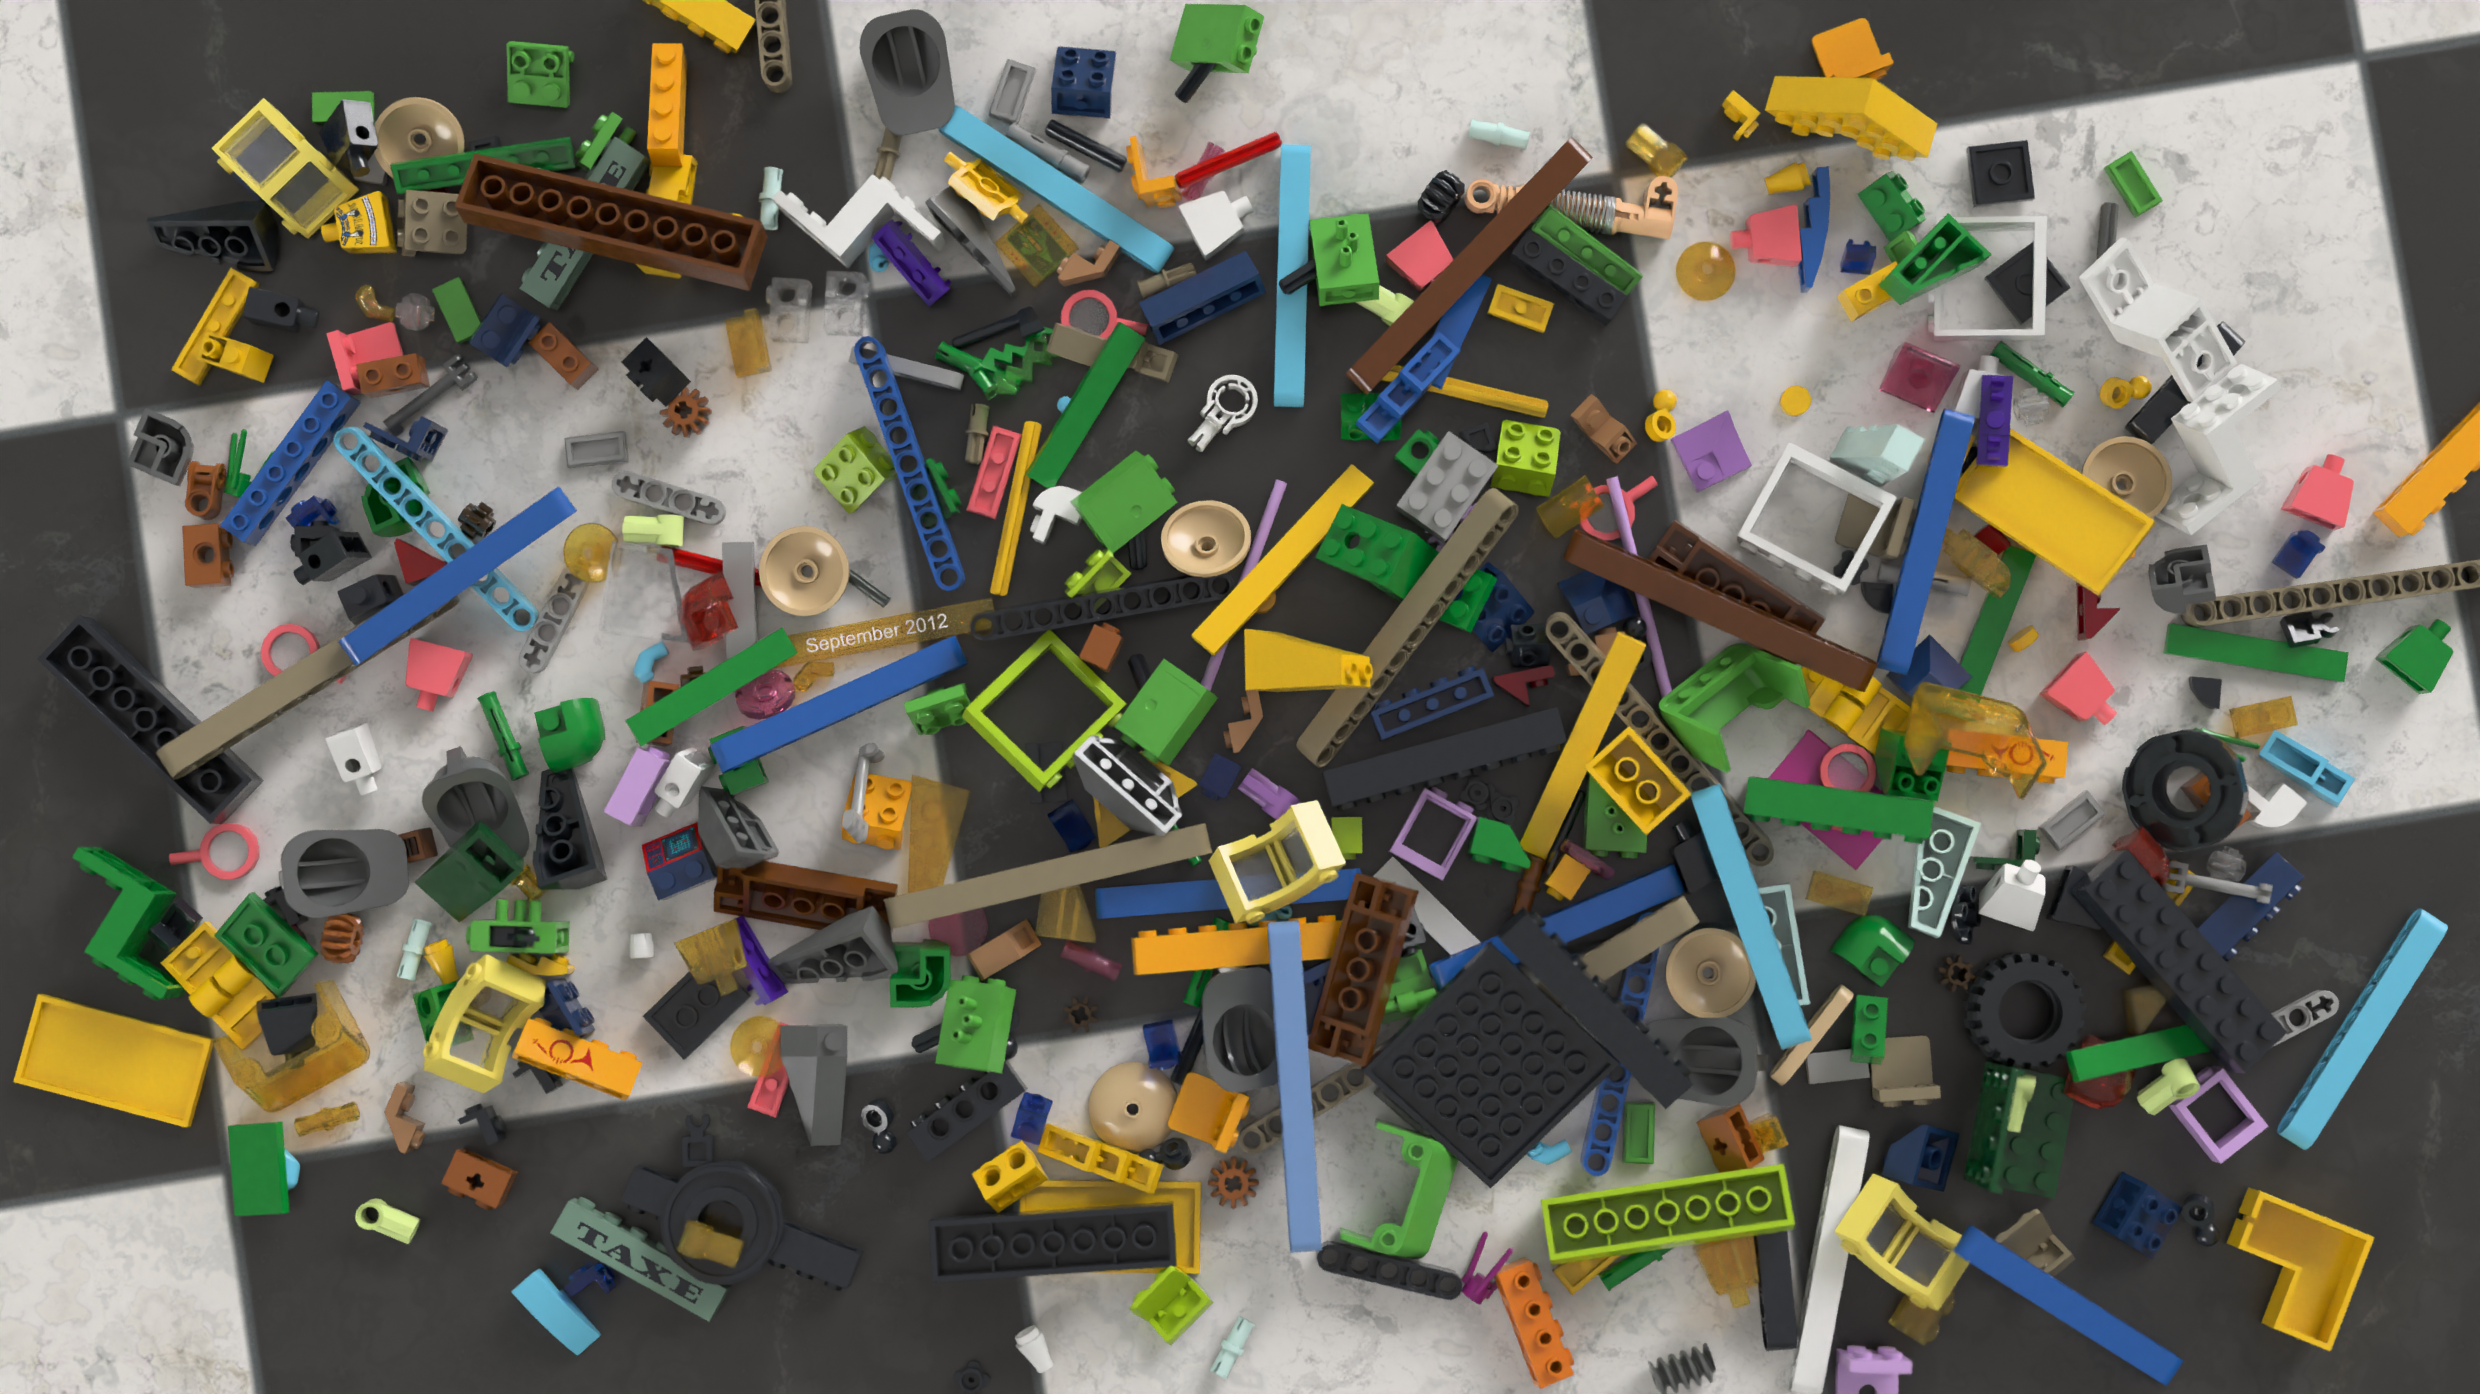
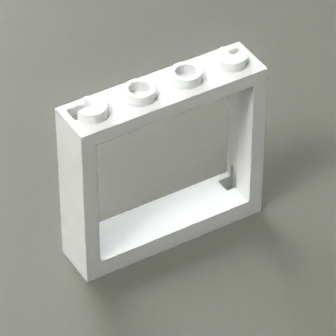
M2047 216L1953 217L1968 232L2033 231L2032 329H1943V284L1929 291L1928 303H1934V315H1928V332H1934V341L2044 340L2046 320ZM1936 217V224H1937L1943 217Z
M1789 442L1737 535V541L1741 543L1740 547L1748 550V553L1756 555L1759 552L1767 556L1766 561L1780 569L1783 566L1795 571L1793 575L1807 583L1810 580L1817 582L1821 585L1820 589L1825 593H1830L1834 596H1837V594L1844 596L1892 510L1897 497ZM1789 462L1880 508L1842 579L1751 533Z

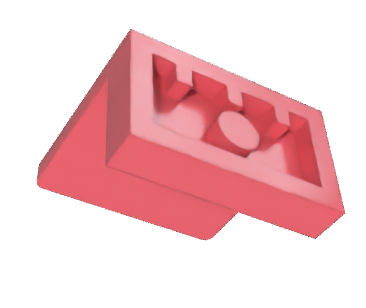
M392 322L349 335L339 330L326 333L342 389L353 396L361 394L356 364L403 356L396 327Z

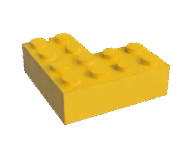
M1775 76L1765 111L1775 117L1776 122L1788 125L1792 128L1791 131L1797 135L1808 136L1809 133H1817L1825 137H1832L1833 134H1842L1856 140L1858 146L1871 150L1874 157L1884 160L1890 159V156H1897L1908 161H1914L1915 157L1928 158L1937 128L1936 122L1874 78Z
M2248 1187L2239 1213L2244 1214L2243 1219L2236 1218L2227 1244L2283 1266L2261 1323L2331 1352L2374 1237Z

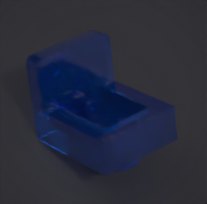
M314 495L307 501L302 500L295 504L290 510L292 513L286 517V520L293 528L294 526H308L311 524V521L316 520L321 515L330 524L337 525L340 522L335 515L338 510L327 498L323 500Z
M2299 530L2290 534L2271 562L2293 578L2298 579L2316 554L2323 552L2326 547L2319 542L2320 538L2313 532Z
M1073 798L1047 814L1070 852L1087 847L1092 839L1096 837L1092 827Z
M1173 1019L1144 1024L1142 1030L1149 1054V1069L1158 1068L1159 1070H1166L1178 1064L1181 1051Z
M1025 1092L1019 1105L1010 1137L1040 1145L1053 1101L1039 1094Z
M599 1262L588 1270L582 1266L568 1277L571 1282L563 1287L568 1295L572 1297L596 1280L604 1293L607 1294L616 1288V1284L613 1282L616 1278L608 1266H602Z

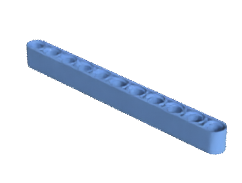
M1298 920L1268 922V946L1290 1252L1321 1251L1322 1243L1300 927Z

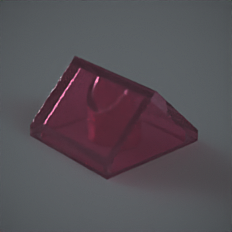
M1904 342L1896 348L1879 390L1935 413L1959 371L1960 365Z

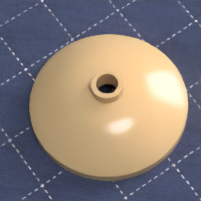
M410 97L398 100L389 105L380 114L375 123L378 148L374 154L380 166L392 178L391 163L464 152V135L455 116L443 105L427 98ZM423 134L426 137V142H418L415 135Z
M2115 437L2102 442L2087 456L2081 474L2150 518L2156 516L2165 507L2172 491V474L2165 457L2152 444L2135 437ZM2116 482H2122L2125 489H2118Z
M1198 501L1181 507L1168 518L1162 530L1161 545L1166 559L1177 570L1191 576L1212 577L1232 570L1243 561L1251 545V531L1246 518L1236 508L1219 501Z
M809 526L789 528L776 535L766 546L759 565L760 582L766 596L782 611L797 616H813L833 607L843 596L850 575L848 558L841 544L826 531ZM806 566H810L813 569L810 577H806L803 574V569Z
M1703 928L1690 932L1674 945L1667 958L1665 979L1669 993L1683 1010L1696 1017L1723 1018L1732 1015L1747 1003L1755 988L1756 977L1743 941L1728 931L1717 928ZM1706 967H1710L1713 971L1710 978L1703 976V970Z
M1126 1062L1116 1065L1107 1070L1097 1080L1091 1091L1088 1106L1091 1124L1097 1135L1109 1145L1131 1153L1153 1149L1161 1144L1173 1130L1168 1126L1167 1121L1177 1099V1093L1169 1078L1154 1066L1142 1062ZM1131 1103L1136 1104L1139 1108L1138 1113L1130 1114L1127 1111V1106Z

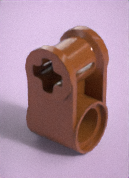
M192 461L187 473L188 484L185 507L192 515L204 520H212L220 514L222 509L226 467L223 463H217L215 466L200 465L198 461ZM207 498V508L199 511V503Z

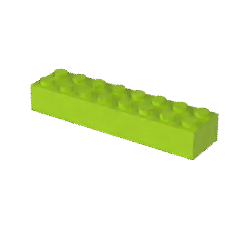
M1784 1164L1541 1200L1551 1265L1794 1230L1795 1227Z

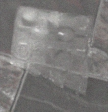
M612 541L599 631L660 641L689 643L672 549Z

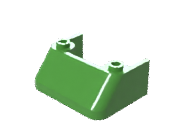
M1737 643L1728 646L1663 697L1659 702V709L1662 718L1694 758L1727 773L1731 768L1721 732H1719L1722 727L1750 705L1763 709H1772L1784 699L1808 708L1811 704L1801 667L1748 644Z
M1376 1118L1374 1125L1377 1129L1404 1137L1401 1154L1406 1163L1420 1168L1418 1179L1402 1226L1393 1223L1381 1224L1375 1229L1372 1238L1340 1227L1339 1237L1341 1240L1383 1254L1420 1259L1429 1252L1458 1159L1434 1137Z

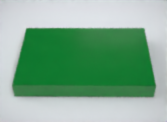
M255 892L246 896L214 935L278 997L285 995L319 955L311 945Z
M283 1122L229 1125L228 1135L235 1216L289 1213Z

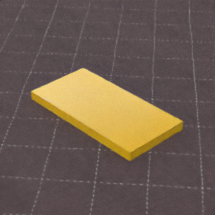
M2011 428L2008 466H1976V457L1959 479L1953 500L2099 597L2155 526L2153 519Z
M38 994L13 1082L188 1128L192 1125L215 1039L57 997Z
M1048 1179L1020 1198L1019 1212L1173 1201L1177 1266L1175 1267L1186 1274H1200L1201 1181H1158L1154 1194H1150L1113 1180ZM1169 1267L1089 1273H1159L1162 1269Z

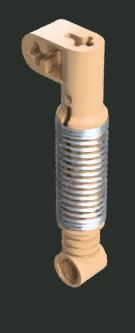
M1659 176L1655 178L1644 192L1643 205L1623 203L1620 198L1606 195L1603 199L1601 195L1597 199L1596 194L1591 198L1590 193L1586 197L1585 192L1582 196L1580 192L1576 196L1575 191L1570 195V190L1565 194L1564 189L1549 204L1582 229H1585L1586 232L1590 229L1591 232L1595 230L1596 233L1600 231L1601 234L1608 235L1623 232L1670 239L1676 211L1678 186L1670 177ZM1478 179L1468 187L1465 194V204L1471 212L1477 214L1484 212L1493 213L1494 210L1498 214L1526 184L1515 187V190H1512L1513 186H1508L1505 189V185L1501 184L1500 188H1498V184L1491 183L1485 179ZM1659 187H1662L1663 193L1667 194L1662 199L1660 205L1669 206V209L1649 206V203L1655 204L1659 200V193L1655 192ZM1476 190L1485 191L1488 195V201L1478 203L1473 198V192ZM1540 214L1532 221L1533 223L1540 216Z

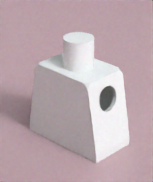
M1224 191L1178 206L1179 213L1205 261L1212 258L1242 235L1244 227L1240 218L1254 212L1247 196L1231 203Z
M1983 355L1980 359L1979 370L1969 369L1963 373L1950 410L1974 415V424H1979L1982 375L2006 376L1997 374L1999 358Z
M368 722L339 731L325 738L343 782L355 779L360 795L378 790L372 773L381 769V763Z
M693 747L676 753L654 790L655 794L661 797L654 808L655 811L666 818H670L676 808L679 809L690 804L716 764Z
M2029 859L2023 862L2021 868L2011 864H2004L1979 894V914L2034 931L2045 898V877L2039 874L2041 870L2040 865Z

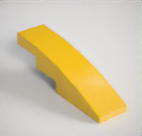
M1050 1123L1046 1124L1037 1151L1086 1172H1093L1150 1194H1154L1164 1166L1137 1154Z

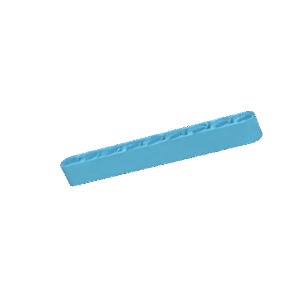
M955 105L949 122L939 128V132L978 159L980 158L986 164L1107 243L1111 240L1118 244L1121 252L1152 272L1158 274L1175 248L1166 240L963 108Z
M1281 144L1274 406L1304 407L1307 284L1294 293L1287 295L1279 287V281L1308 263L1311 145Z
M348 427L336 433L334 445L338 452L448 563L456 558L452 554V546L455 543L462 544L466 551L475 545L364 431L357 427ZM348 432L353 433L357 437L358 442L354 449H349L344 444L343 439ZM368 455H374L378 458L379 468L376 471H371L366 467L365 460ZM390 477H395L401 482L399 493H392L387 488V481ZM412 499L419 500L422 503L423 511L420 515H414L410 512L409 502ZM433 521L443 524L445 532L442 537H436L431 533L430 526ZM498 568L488 573L485 581L478 580L471 585L513 629L527 631L535 625L539 616L537 608ZM497 587H503L509 592V600L507 602H499L495 598L494 592ZM518 609H525L530 613L531 620L528 624L518 622L516 619V611Z
M1719 783L1691 793V798L1779 1044L1783 1050L1811 1041L1812 1038L1722 787Z
M2421 908L2412 913L2282 1118L2277 1128L2278 1134L2303 1150H2307L2312 1146L2445 936L2448 925Z

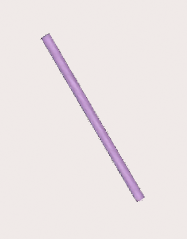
M1618 476L1606 479L1623 549L1637 555ZM1635 592L1641 618L1647 625L1645 635L1652 654L1651 659L1661 698H1663L1672 689L1649 598Z
M1275 481L1238 584L1259 562L1287 483L1283 481ZM1229 641L1215 656L1211 654L1201 681V685L1211 691Z

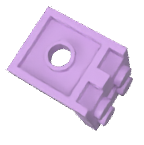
M1856 1345L1847 1346V1350L1836 1348L1835 1394H1859L1861 1387L1864 1385H1872L1875 1390L1874 1394H1898L1899 1374H1912V1361L1905 1357L1902 1352L1897 1351L1895 1347L1879 1346L1877 1351Z

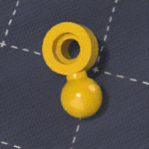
M2135 376L2129 382L2118 377H2111L2101 386L2100 400L2106 406L2119 409L2124 407L2131 397L2134 399L2146 398L2152 390L2150 380L2144 376Z
M1667 389L1660 390L1654 395L1653 405L1657 412L1650 414L1645 421V429L1648 436L1656 442H1663L1673 437L1676 432L1675 420L1669 412L1676 407L1677 398L1672 391Z

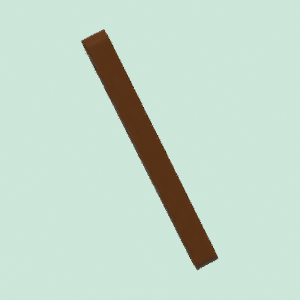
M1571 136L1345 375L1367 395L1593 157Z
M1574 531L1563 555V558L1569 563L1855 690L1866 691L1878 666L1877 662L1860 653L1584 531Z

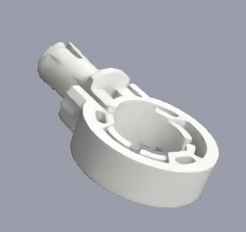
M1226 375L1220 377L1211 385L1206 405L1200 411V415L1203 418L1206 415L1207 417L1188 439L1192 447L1197 443L1196 450L1203 452L1204 448L1223 427L1222 433L1227 435L1232 428L1240 427L1251 420L1258 403L1257 392L1251 382L1238 375ZM1228 384V390L1234 389L1240 392L1245 398V403H1249L1248 394H1250L1252 399L1251 410L1245 414L1249 405L1245 404L1244 408L1239 412L1226 411L1221 407L1218 400L1220 394L1225 391V386H1222L1218 392H1216V389L1221 385Z

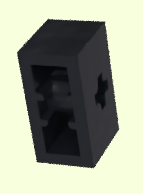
M647 337L621 362L629 370L626 376L638 388L643 384L640 391L650 401L654 402L658 399L665 407L691 382Z

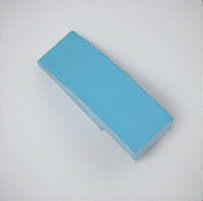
M2277 730L2273 731L2258 755L2285 776L2336 808L2355 780L2354 777L2329 764V760Z
M540 1268L511 1291L552 1335L577 1356L601 1336L600 1332L563 1289L559 1291Z

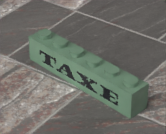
M614 137L612 141L607 142L601 152L602 158L597 166L591 167L587 172L585 180L633 191L650 165L651 160L624 141ZM545 242L537 253L539 258L534 266L529 267L523 274L521 279L523 284L520 289L548 308L558 311L593 253Z
M573 1198L567 1202L551 1231L552 1235L701 1318L710 1321L715 1317L732 1286L731 1284L713 1285L698 1281L672 1261L663 1241L655 1243L647 1238L648 1233L635 1226H632L631 1229L621 1224L622 1219L611 1212L601 1213L594 1209L596 1205L586 1198Z

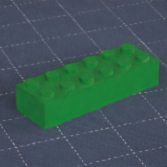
M1751 776L1748 777L1744 813L1751 814L1750 820L1768 822L1770 817L1781 818L1780 824L1799 827L1801 821L1812 823L1811 828L1829 831L1831 826L1842 827V833L1860 835L1862 830L1873 831V837L1891 840L1892 834L1904 836V842L1922 844L1923 839L1930 838L1935 801Z

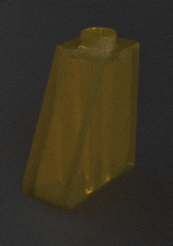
M1082 884L1041 893L1036 936L1090 943L1097 942V934Z

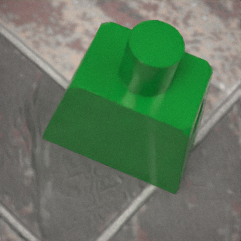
M2435 619L2428 629L2423 625L2411 626L2380 652L2375 659L2418 694L2431 693L2453 655V649L2443 642L2451 628L2439 619Z

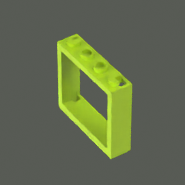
M1047 630L965 709L962 717L1040 792L1046 785L1049 788L1055 785L1063 777L1060 772L1066 766L1070 769L1075 766L1072 755L1091 735L1103 738L1104 735L1100 732L1107 725L1111 728L1116 725L1123 715L1121 712L1126 703L1051 630ZM1050 650L1109 709L1043 772L983 712Z

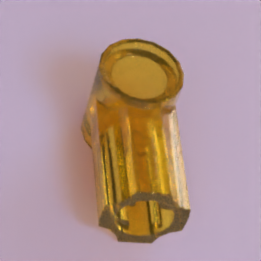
M1643 123L1634 131L1625 144L1648 163L1649 169L1657 177L1667 176L1672 178L1688 160L1686 154L1678 146L1671 142L1666 143Z
M687 1220L677 1251L692 1258H707L734 1268L741 1254L744 1241L715 1232L712 1227L706 1224Z

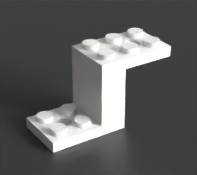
M872 174L828 225L814 211L809 215L804 203L791 192L785 195L779 190L772 198L783 214L847 268L873 240L871 237L894 215L937 252H940L947 244L943 237L945 232L941 229L942 226L930 215L924 218L918 210V205L905 195L903 199L900 198V194L895 190L896 187L884 176L879 180Z
M2121 237L2078 277L2116 342L2162 358L2187 401L2193 402L2208 387L2220 381L2237 364L2236 359L2201 298L2154 283L2129 239ZM2119 273L2118 284L2113 287V279ZM2203 354L2202 364L2197 368V360Z
M2240 364L2238 367L2231 369L2224 378L2215 385L2208 387L2202 395L2190 404L2185 405L2179 413L2171 418L2198 473L2189 477L2184 484L2171 493L2165 507L2156 515L2157 518L2192 535L2262 481L2235 425L2282 389L2278 379Z

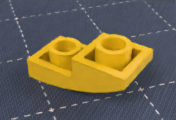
M522 952L520 954H509L506 963L535 975L573 973L576 968L568 964L570 959L558 953H553L552 956H542L539 963H536L537 957Z

